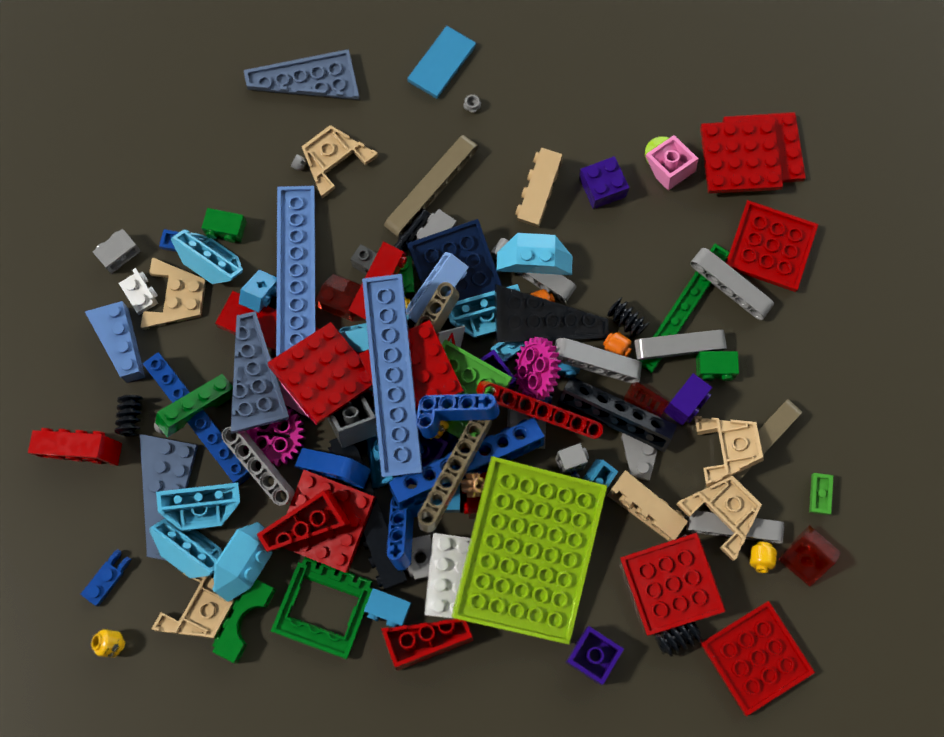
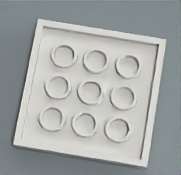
M438 533L433 534L424 616L455 619L451 615L471 538Z

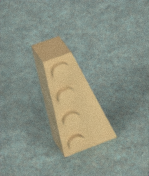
M542 147L540 153L536 152L533 162L536 164L534 170L530 169L527 180L530 181L528 188L524 187L521 196L524 198L522 205H518L515 215H518V221L535 227L540 226L547 207L546 202L552 193V184L556 182L558 176V167L561 168L563 162L562 154Z
M626 470L607 494L609 498L668 541L675 540L688 522L684 519L685 516L681 512L673 510L665 500L656 496Z

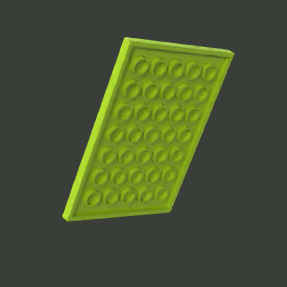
M491 456L451 617L569 645L607 486Z

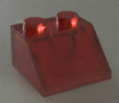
M333 274L322 285L315 300L316 304L322 310L353 321L356 314L348 310L361 285Z
M809 525L782 554L779 561L810 587L837 562L841 552Z

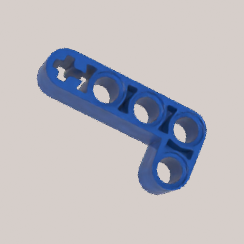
M491 394L427 395L419 401L416 424L423 437L429 439L438 434L440 421L492 420L499 415L500 409L495 397Z
M306 448L301 449L295 467L300 470H308L318 475L343 480L362 489L365 488L371 472L370 468L348 457Z
M394 497L391 499L387 556L397 570H404L411 564L414 517H418L425 500L400 511Z

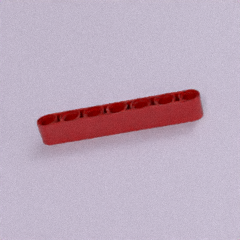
M481 381L477 386V394H485V389L490 386V394L495 397L497 404L592 439L599 438L603 433L601 423L489 381ZM508 393V399L503 402V395ZM525 399L526 405L521 408L520 403ZM543 406L542 413L538 414L539 407ZM560 412L559 419L555 420V415ZM577 418L576 425L572 426L573 420ZM591 425H593L594 428H593V430L589 433V428H590Z

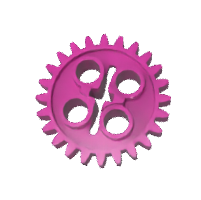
M529 338V341H525V346H520L522 352H517L519 359H515L517 366L514 367V370H517V373L514 377L518 378L516 381V385H520L518 391H522V394L538 400H544L545 397H549V392H554L553 386L558 385L555 381L556 378H560L557 374L561 370L558 367L561 360H557L559 352H555L557 347L552 346L553 342L548 341L547 338Z
M293 409L287 411L289 415L288 420L269 424L266 429H263L261 426L245 430L259 448L260 442L266 439L267 444L261 451L272 464L275 463L278 467H280L281 461L284 464H288L287 458L294 460L293 453L300 454L297 448L304 447L300 443V440L306 439L301 435L306 430L300 428L304 423L301 420L297 421L300 416L298 414L293 415ZM284 422H288V428L282 431L281 425ZM259 432L266 434H275L276 432L279 435H290V438H283L278 436H273V438H271L267 435L258 436L257 434ZM285 441V448L283 450H279L278 446L280 442Z

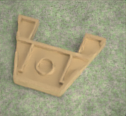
M331 125L302 146L322 198L335 189V185L325 174L352 153L365 166L378 157V153L375 150H370L361 142H356L350 136Z
M152 258L149 274L153 277L168 278L166 296L162 313L143 311L141 328L146 330L153 326H164L166 323L181 322L201 317L206 280Z
M695 416L698 435L713 432L719 433L723 455V465L703 468L707 487L764 461L756 422L741 420L724 421L719 420V418L705 419L702 416Z
M731 476L680 500L676 505L690 517L704 503L734 533L720 547L734 561L762 504L735 477Z
M211 575L191 578L199 582L200 585L180 620L177 621L161 612L151 629L157 632L216 639L235 601L232 599L227 602L213 592L214 579Z

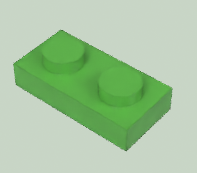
M811 474L809 513L831 514L833 475Z

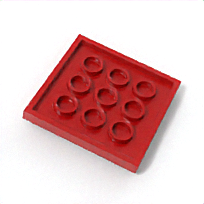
M795 112L728 116L723 118V122L774 120L782 182H802L806 179Z
M774 120L701 124L700 131L708 194L781 190L783 188Z
M747 200L726 264L736 272L796 292L818 224Z
M428 320L408 330L416 411H418L420 399L424 396L454 395L464 392L431 321ZM368 349L360 353L359 356L372 382Z
M331 322L268 362V367L315 425L373 387L361 358Z
M303 470L287 514L321 491L330 489L351 524L295 542L283 548L348 573L376 497L308 470Z
M698 532L620 558L647 636L726 611Z
M766 601L700 643L745 716L750 715L815 673L769 601Z

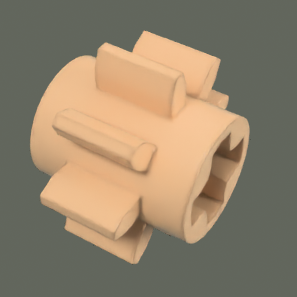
M480 473L465 474L466 478L461 481L462 492L467 493V498L481 497L485 479L480 477Z

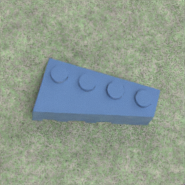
M120 301L85 311L119 376L126 383L145 378L129 308L124 302Z

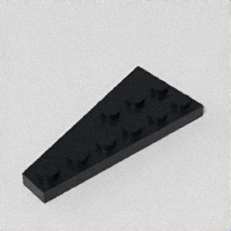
M495 284L496 342L529 341V338L535 337L547 338L548 340H556L558 338L596 339L607 338L609 335L607 318Z

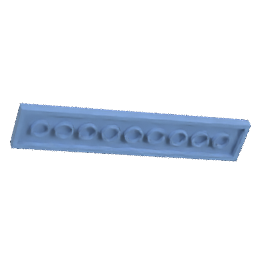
M314 186L277 187L276 357L316 332Z
M402 274L364 278L362 283L382 477L423 473L419 430L416 424L417 411Z

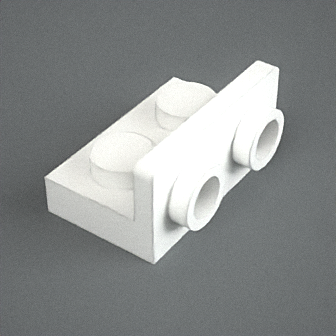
M135 268L132 270L134 274L119 282V285L137 314L140 315L143 311H147L158 304L155 299L158 295L152 286H147L146 282H148V279L143 271L139 273Z

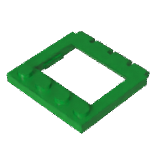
M304 557L303 562H298L271 632L347 660L365 614L364 609L372 591L370 588L372 580L359 576L355 583V574L339 571L338 576H336L337 569L322 563L320 568L316 569L318 562ZM304 578L359 598L348 621L345 636L289 616Z

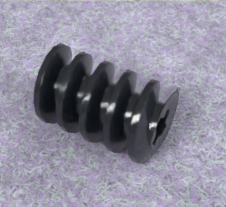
M621 297L609 309L607 316H614L613 322L620 321L618 326L620 328L625 326V333L631 331L629 334L630 338L639 336L648 327L650 322L643 324L644 317L638 319V311L632 314L631 312L634 307L632 306L627 309L628 302L620 303L623 298Z
M123 395L117 398L119 405H117L116 409L120 412L116 413L118 418L115 421V425L118 426L114 430L116 434L126 437L139 436L134 431L140 430V427L136 426L135 423L141 422V419L136 418V415H140L142 412L136 410V408L142 407V404L137 403V400L143 399L142 396Z
M695 621L684 624V626L676 627L677 630L671 628L669 633L663 631L662 637L656 634L655 638L661 652L664 655L667 653L672 657L673 649L680 653L679 646L687 650V642L692 647L695 646L694 639L701 643V633Z

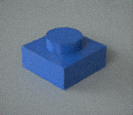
M163 229L159 247L164 250L177 252L171 238L179 232Z

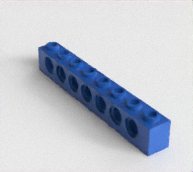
M159 352L142 363L172 403L190 393ZM204 409L187 422L233 483H238V486H240L252 477L222 439V433Z
M534 417L529 420L524 419L518 425L511 428L506 427L496 435L486 436L465 474H482L486 472L491 456L511 461L544 446L545 436ZM517 436H523V437H525V438L522 439V440H519V439H517L516 437H517ZM500 444H506L507 446L504 447V448H501V447H499L498 445H500ZM462 449L461 452L468 453L470 450ZM488 452L489 455L483 456L481 453ZM451 453L440 460L435 459L427 466L422 467L423 473L397 476L389 482L390 491L400 511L427 499ZM458 465L451 467L455 471L461 469ZM429 476L435 477L434 480H426ZM448 482L442 484L445 488H449L452 485ZM411 484L417 485L414 489L407 488Z

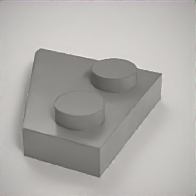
M623 433L621 439L624 444V453L628 462L629 473L634 478L649 482L658 449Z

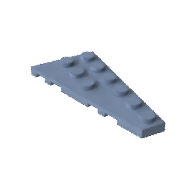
M349 49L244 70L246 86L249 90L360 100Z
M256 311L237 315L230 434L289 419L277 377L268 367V362L271 358Z
M140 434L147 557L167 561L160 555L149 531L150 527L165 519L158 513L156 492L185 489L188 487L198 446Z

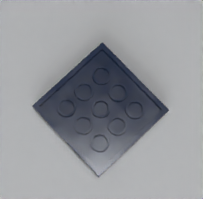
M478 219L407 243L421 286L445 252L452 253L468 266L466 276L459 280L455 286L459 292L458 301L495 291V284L501 285Z

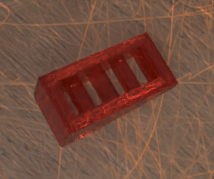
M638 382L631 384L624 397V400L658 417H661L668 404V401ZM642 395H646L643 401L641 402L640 399ZM652 398L653 400L650 405L647 406L649 399ZM657 402H659L660 404L658 405V407H657V409H656V411H655L653 408H654L655 404H656Z

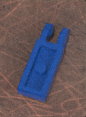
M119 549L112 553L108 561L103 564L80 594L97 607L122 577L124 570L131 562V558L125 557L118 565V568L113 566L122 554Z

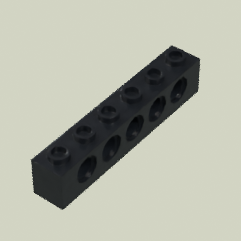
M570 376L558 403L664 453L677 425L572 376Z

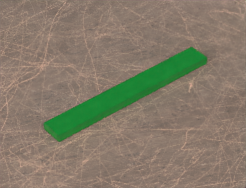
M714 243L710 250L724 262L728 258L729 251ZM696 271L653 337L677 335L711 282ZM662 358L638 361L642 362V368L653 373Z

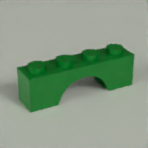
M221 374L158 411L155 423L165 436L169 437L184 428L186 423L203 409L212 406L217 408L232 398L233 386Z
M256 579L252 587L243 593L241 599L238 598L232 608L234 612L231 617H227L222 627L224 630L221 636L218 635L214 640L212 652L232 663L238 664L247 647L241 635L243 618L253 609L267 608L276 589Z

